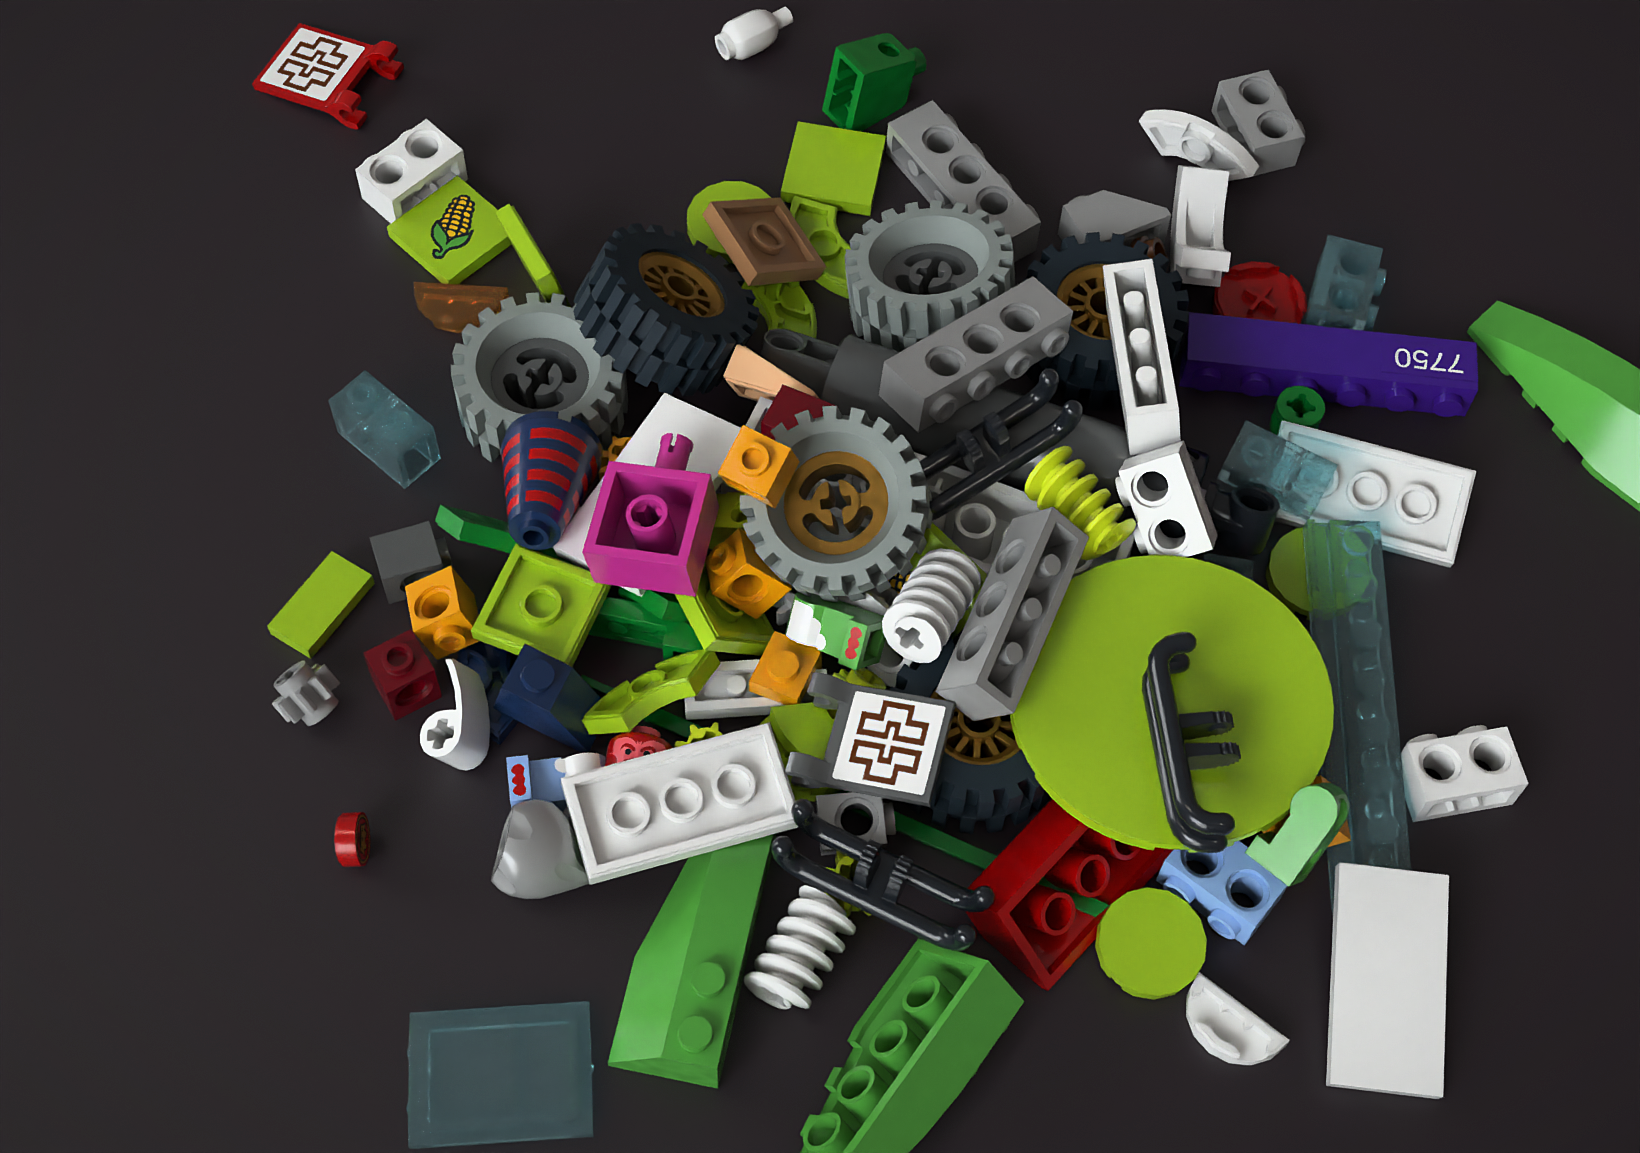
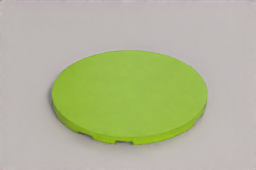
M1147 555L1111 561L1094 567L1071 579L1014 714H1010L1012 730L1018 748L1022 749L1027 762L1035 772L1036 780L1048 795L1067 813L1104 836L1146 850L1154 851L1156 847L1188 850V853H1195L1196 851L1184 846L1172 834L1167 822L1142 694V676L1148 667V656L1153 646L1167 635L1178 632H1190L1197 640L1195 649L1192 652L1185 653L1190 659V666L1183 673L1171 675L1178 713L1229 711L1230 714L1232 713L1234 728L1222 735L1185 740L1184 743L1232 742L1239 745L1241 754L1239 762L1229 766L1190 770L1196 800L1208 812H1224L1233 816L1235 828L1230 834L1226 835L1228 839L1227 847L1233 846L1236 841L1270 829L1290 813V803L1293 796L1301 788L1313 784L1330 746L1334 719L1332 687L1326 666L1312 637L1299 619L1279 599L1251 579L1233 570L1194 558L1172 555Z

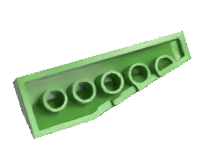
M1497 300L1469 326L1467 333L1477 342V345L1505 376L1512 375L1524 389L1521 395L1534 409L1539 406L1554 423L1552 431L1563 443L1570 441L1584 457L1581 464L1586 470L1640 512V369L1574 332Z
M776 834L688 858L634 957L608 1066L718 1089L772 855L771 846L776 838Z
M918 938L854 1026L847 1040L853 1049L844 1067H834L824 1086L831 1093L820 1115H809L800 1133L804 1143L800 1153H909L925 1137L962 1092L969 1080L976 1074L980 1064L1001 1034L1008 1028L1010 1021L1022 1006L1024 1000L988 960L960 951L944 949Z

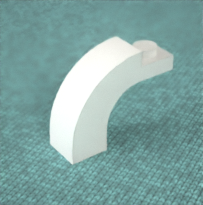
M1178 165L1171 224L1170 272L1177 270L1183 279L1182 283L1220 287L1222 271L1229 272L1231 252L1224 249L1223 221L1230 171Z

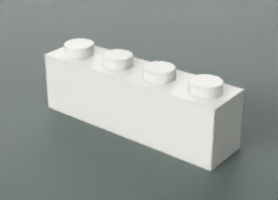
M1146 259L1104 265L1106 308L1130 455L1143 454L1181 442L1179 406L1153 260Z

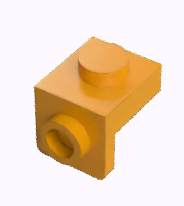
M774 631L749 680V691L784 705L800 704L810 684L812 674L816 669H822V652L816 647L797 643L789 639L785 634Z

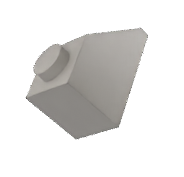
M1102 190L1089 196H1078L1068 204L1063 205L1058 235L1061 240L1074 235L1078 244L1085 243L1086 233L1100 232V242H1111L1112 233L1125 235L1123 245L1130 247L1131 242L1135 238L1141 236H1148L1150 239L1158 237L1164 243L1171 213L1166 207Z

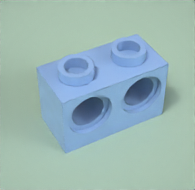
M1240 841L1234 842L1233 846L1226 847L1219 853H1188V850L1173 849L1165 859L1156 881L1163 885L1164 890L1170 891L1187 901L1191 907L1205 916L1209 925L1219 935L1227 939L1235 938L1244 946L1281 899L1288 887L1245 853L1248 847ZM1186 861H1199L1208 868L1210 873L1205 875L1197 874L1190 870ZM1231 893L1247 895L1252 900L1254 907L1245 908L1238 905L1232 899Z

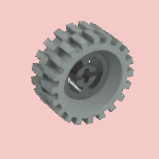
M930 200V208L919 209L918 202L905 204L904 213L897 214L893 208L881 213V223L870 219L862 225L863 235L855 233L850 240L851 250L846 249L845 271L851 321H853V327L857 336L864 335L865 341L898 352L905 350L1015 287L1014 251L1010 234L1005 235L1004 226L998 220L989 223V213L978 209L972 215L968 214V204L955 202L952 209L944 208L943 200Z
M539 292L526 293V304L516 306L513 296L500 301L502 311L495 315L489 307L478 314L479 328L471 323L467 324L462 331L464 344L456 343L452 353L454 365H451V377L462 428L465 427L467 438L473 447L480 444L483 457L493 463L501 455L502 442L506 430L512 422L523 415L537 411L559 412L558 419L571 422L572 416L581 420L595 432L600 440L602 450L606 451L612 444L611 431L620 434L624 425L623 413L628 411L626 370L622 374L613 368L612 365L615 359L609 354L604 357L599 356L593 349L596 343L595 338H584L580 331L584 321L575 320L573 312L577 305L576 303L573 308L567 307L566 295L552 293L551 303L540 302ZM562 376L567 378L572 383H565L562 379ZM517 397L521 399L522 405H519L511 398Z

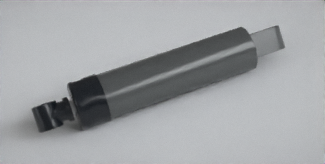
M772 329L764 335L760 354L762 358L813 390L819 399L838 406L842 415H850L851 407L865 410L869 419L876 422L878 417L891 424L897 436L902 434L911 445L913 452L924 456L931 455L956 439V434L965 428L970 430L984 421L983 417L992 411L997 413L1025 395L998 385L985 398L969 402L956 410L945 422H936L918 433L879 396L884 361L898 354V351L859 339L854 334H849L836 346L795 331ZM1047 402L1034 414L1008 429L1011 449L1051 424L1061 414L1063 407ZM1082 414L1079 424L1066 438L998 481L999 483L1024 491L1025 483L1030 473L1046 455L1056 448L1070 446L1073 452L1065 464L1081 459L1086 466L1078 479L1088 474H1094L1098 478V482L1091 493L1093 494L1107 488L1111 496L1104 505V508L1106 509L1113 504L1120 503L1124 511L1116 522L1119 524L1126 519L1133 518L1137 524L1131 505L1124 507L1115 482L1116 477L1120 476L1119 470L1125 459L1137 456L1130 455L1126 428ZM1186 446L1201 487L1210 457L1205 452ZM962 459L952 465L970 472ZM1150 471L1142 475L1143 482L1149 489L1163 491L1168 488V482L1162 474ZM1210 481L1207 490L1201 488L1217 531L1219 542L1227 549L1239 554L1257 555L1262 553L1280 509V503L1277 498L1266 490L1250 485L1235 487L1231 493L1220 490V484ZM1168 519L1159 523L1161 531L1167 537L1180 538L1184 536L1185 529L1179 522Z

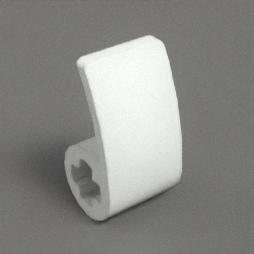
M446 659L455 689L456 710H443L431 715L422 726L420 744L428 755L454 768L467 771L481 764L488 752L490 737L488 702L480 675L455 659Z

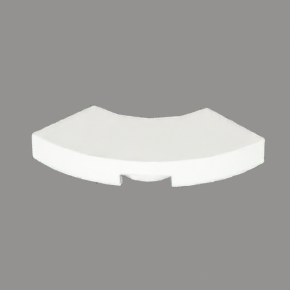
M1149 110L1139 120V123L1161 156H1178L1202 168L1230 171L1228 181L1252 177L1259 168L1254 158L1237 140L1219 127L1197 116L1174 110Z

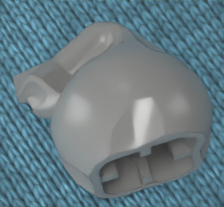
M539 799L524 801L512 806L502 831L491 878L492 883L500 891L509 896L522 899H541L589 884L568 807L562 812L552 802Z

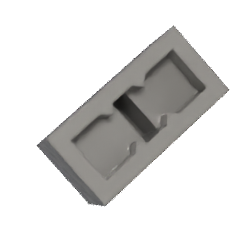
M1269 69L1219 81L1211 112L1220 129L1237 140L1259 165L1253 176L1295 166L1301 147L1305 143V130L1302 122L1299 119H1295L1287 104L1284 89L1281 86H1277Z

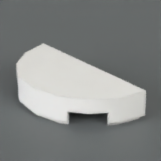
M1198 973L1187 994L1186 1017L1194 1037L1208 1053L1227 1063L1254 1065L1271 1060L1287 1046L1290 1041L1288 1038L1203 974Z

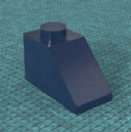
M524 644L501 687L493 709L581 753H589L598 734L589 735L582 719L601 697L573 667Z

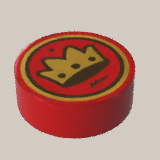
M364 812L342 813L336 821L334 834L335 852L338 862L343 867H359L367 864L370 853V828Z

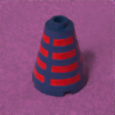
M537 411L519 417L507 428L501 446L509 533L519 545L533 550L551 548L559 541L596 479L602 464L603 450L595 432L587 424L573 416L571 422L558 419L559 412Z

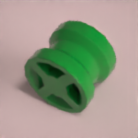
M1292 386L1282 391L1269 421L1270 431L1273 436L1277 437L1282 420L1318 429L1325 413V403L1322 397L1313 389L1305 386Z

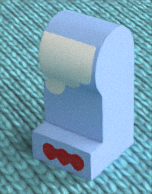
M579 753L564 759L558 757L529 761L528 755L507 757L511 808L513 805L524 801L539 799L552 802L563 812L567 807V803L561 786V778L604 767L605 756L598 753Z

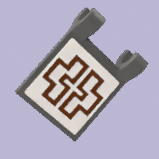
M814 672L808 688V694L815 696L814 706L824 709H837L823 760L800 752H790L785 773L792 776L791 783L803 788L829 787L930 807L956 708L955 703L855 685L828 674Z

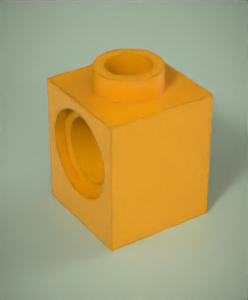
M743 425L718 474L728 486L775 509L800 461L791 448Z
M738 528L724 542L716 545L705 559L711 593L733 607L744 611L749 616L758 619L792 588L791 584L788 582L784 583L756 553V547L749 540L746 532Z
M448 566L405 586L413 632L437 660L479 642V640L473 639L471 629L479 616L475 595L452 566Z

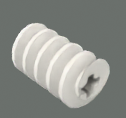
M942 548L927 552L921 557L917 567L911 572L908 581L904 583L900 593L895 597L892 606L887 609L882 620L883 634L888 644L907 660L917 663H930L937 659L943 646L948 642L951 633L956 629L959 620L964 616L967 607L970 606L975 593H978L981 586L980 573L976 565L966 555L955 550Z
M807 885L800 887V898L791 901L788 907L789 916L780 919L778 922L777 932L779 935H773L768 938L765 947L767 953H762L755 959L754 967L756 972H750L744 977L745 985L756 997L769 1005L783 1010L791 1008L792 1005L808 1009L811 1006L812 1002L802 991V988L804 986L814 990L822 988L823 982L813 972L814 968L826 972L832 971L834 963L824 954L825 950L838 954L843 953L845 945L835 935L836 932L850 936L854 935L856 931V926L846 917L845 910L833 898Z

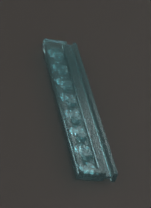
M1307 519L1303 527L1311 637L1320 651L1332 687L1334 704L1332 736L1329 749L1321 767V776L1330 783L1340 787L1346 793L1350 803L1347 822L1351 841L1327 847L1331 909L1333 913L1335 866L1339 862L1410 871L1412 869L1380 521L1329 520L1328 523H1315V519Z

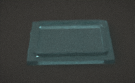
M589 1001L410 1013L409 1048L407 1050L409 1057V1103L406 1106L408 1112L409 1149L594 1137L592 1073L594 1065L591 1063Z

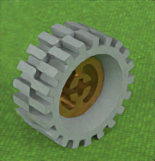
M822 406L823 417L813 419L809 410L795 414L799 425L787 431L781 422L770 431L775 437V441L791 448L800 461L776 508L774 509L748 495H740V510L747 517V523H743L747 537L756 547V553L784 583L788 582L796 591L809 597L811 593L817 594L825 601L838 602V596H848L851 601L866 599L864 592L876 588L879 594L892 587L888 581L897 573L904 577L913 568L910 559L915 552L920 555L922 554L927 543L924 537L925 529H931L933 514L929 507V501H932V497L919 459L916 458L911 445L902 434L897 436L894 433L890 423L880 417L877 418L876 422L870 420L865 410L851 407L850 415H842L837 406ZM851 474L865 480L870 487L866 492L859 493L847 481L839 480L840 493L847 505H849L842 510L843 524L848 532L852 533L861 526L865 516L873 515L868 526L856 537L842 542H828L813 536L809 532V526L813 522H820L827 531L835 535H839V528L836 518L828 510L834 508L836 504L835 491L828 481L822 483L816 489L813 498L806 500L815 484L828 476Z

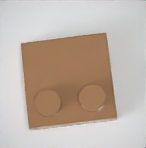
M780 197L710 202L702 214L714 232L716 239L721 243L748 286L818 280L826 269V265Z

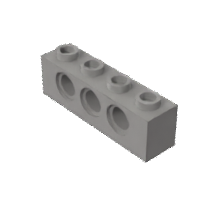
M932 100L888 123L887 155L929 203L930 200H943L944 208L952 209L955 202L968 204V214L972 215L978 209L989 213V223L998 220L1004 226L1005 235L1010 234L1013 242L1014 262L1036 251L1041 225L1037 212L1031 205L1025 204L1012 190L1009 180L1003 174H998L986 161L980 147L975 143H970L962 134L956 121L950 114H945Z
M1032 276L885 360L879 396L918 433L936 422L943 423L956 410L969 402L985 398L996 386L1010 378L1016 379L1022 376L1030 366L1047 356L1053 357L1060 353L1068 343V332L1074 311Z
M1054 507L1012 519L935 691L947 701L954 702L956 708L973 721L1014 714L1089 539V536Z

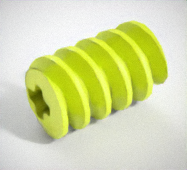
M1062 446L1054 449L1036 465L1025 483L1024 492L1030 500L1037 501V508L1039 510L1054 507L1089 536L1081 559H1095L1110 552L1124 542L1135 530L1136 522L1133 518L1126 519L1119 524L1116 522L1124 511L1123 506L1117 503L1105 509L1104 505L1111 496L1109 490L1105 488L1092 494L1091 491L1096 486L1098 478L1094 474H1088L1078 479L1086 465L1081 459L1065 464L1071 457L1073 450L1070 446Z

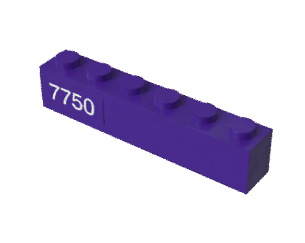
M1189 312L1188 322L1181 342L1179 386L1196 388L1206 392L1214 390L1238 392L1253 397L1262 395L1279 397L1280 393L1286 388L1305 386L1316 391L1324 402L1339 403L1347 407L1361 405L1387 408L1394 412L1408 410L1435 413L1442 417H1465L1478 392L1477 342Z

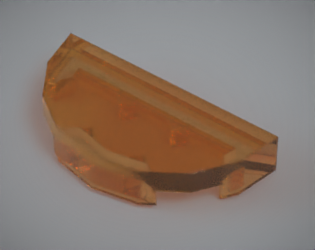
M413 282L414 297L418 310H421L425 317L433 321L436 328L454 333H461L468 323L479 328L478 314L487 307L495 315L502 311L500 301L509 298L507 287Z

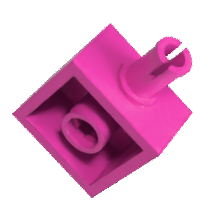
M673 433L664 434L660 440V449L655 467L608 461L582 551L594 583L696 597L719 503L711 474L686 471L694 445L689 438L677 434L675 446L671 445Z

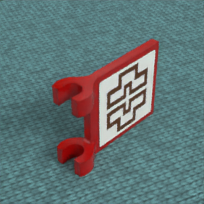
M299 23L253 81L252 85L254 90L329 113L346 127L359 130L368 116L365 111L356 109L362 99L359 94L352 90L370 67L382 77L396 80L404 69V65L402 62L392 60L399 51L394 43L380 41L375 45H370Z

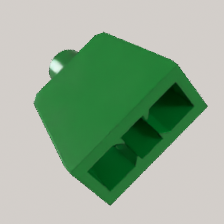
M882 33L837 46L822 111L839 128L864 131L898 111L906 104L913 77L926 70L927 64L924 54L916 47L907 49L890 33Z

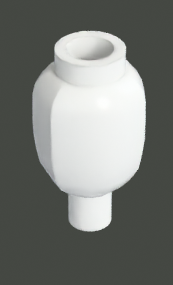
M783 7L773 13L761 9L746 12L724 24L721 33L715 36L716 47L725 60L730 58L738 60L747 59L772 45L777 38L779 29L793 23L792 14L787 7Z

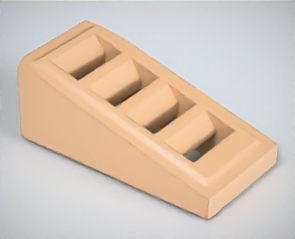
M740 344L736 345L723 375L738 396L757 402L760 396L773 401L782 384L819 398L813 390L746 346Z

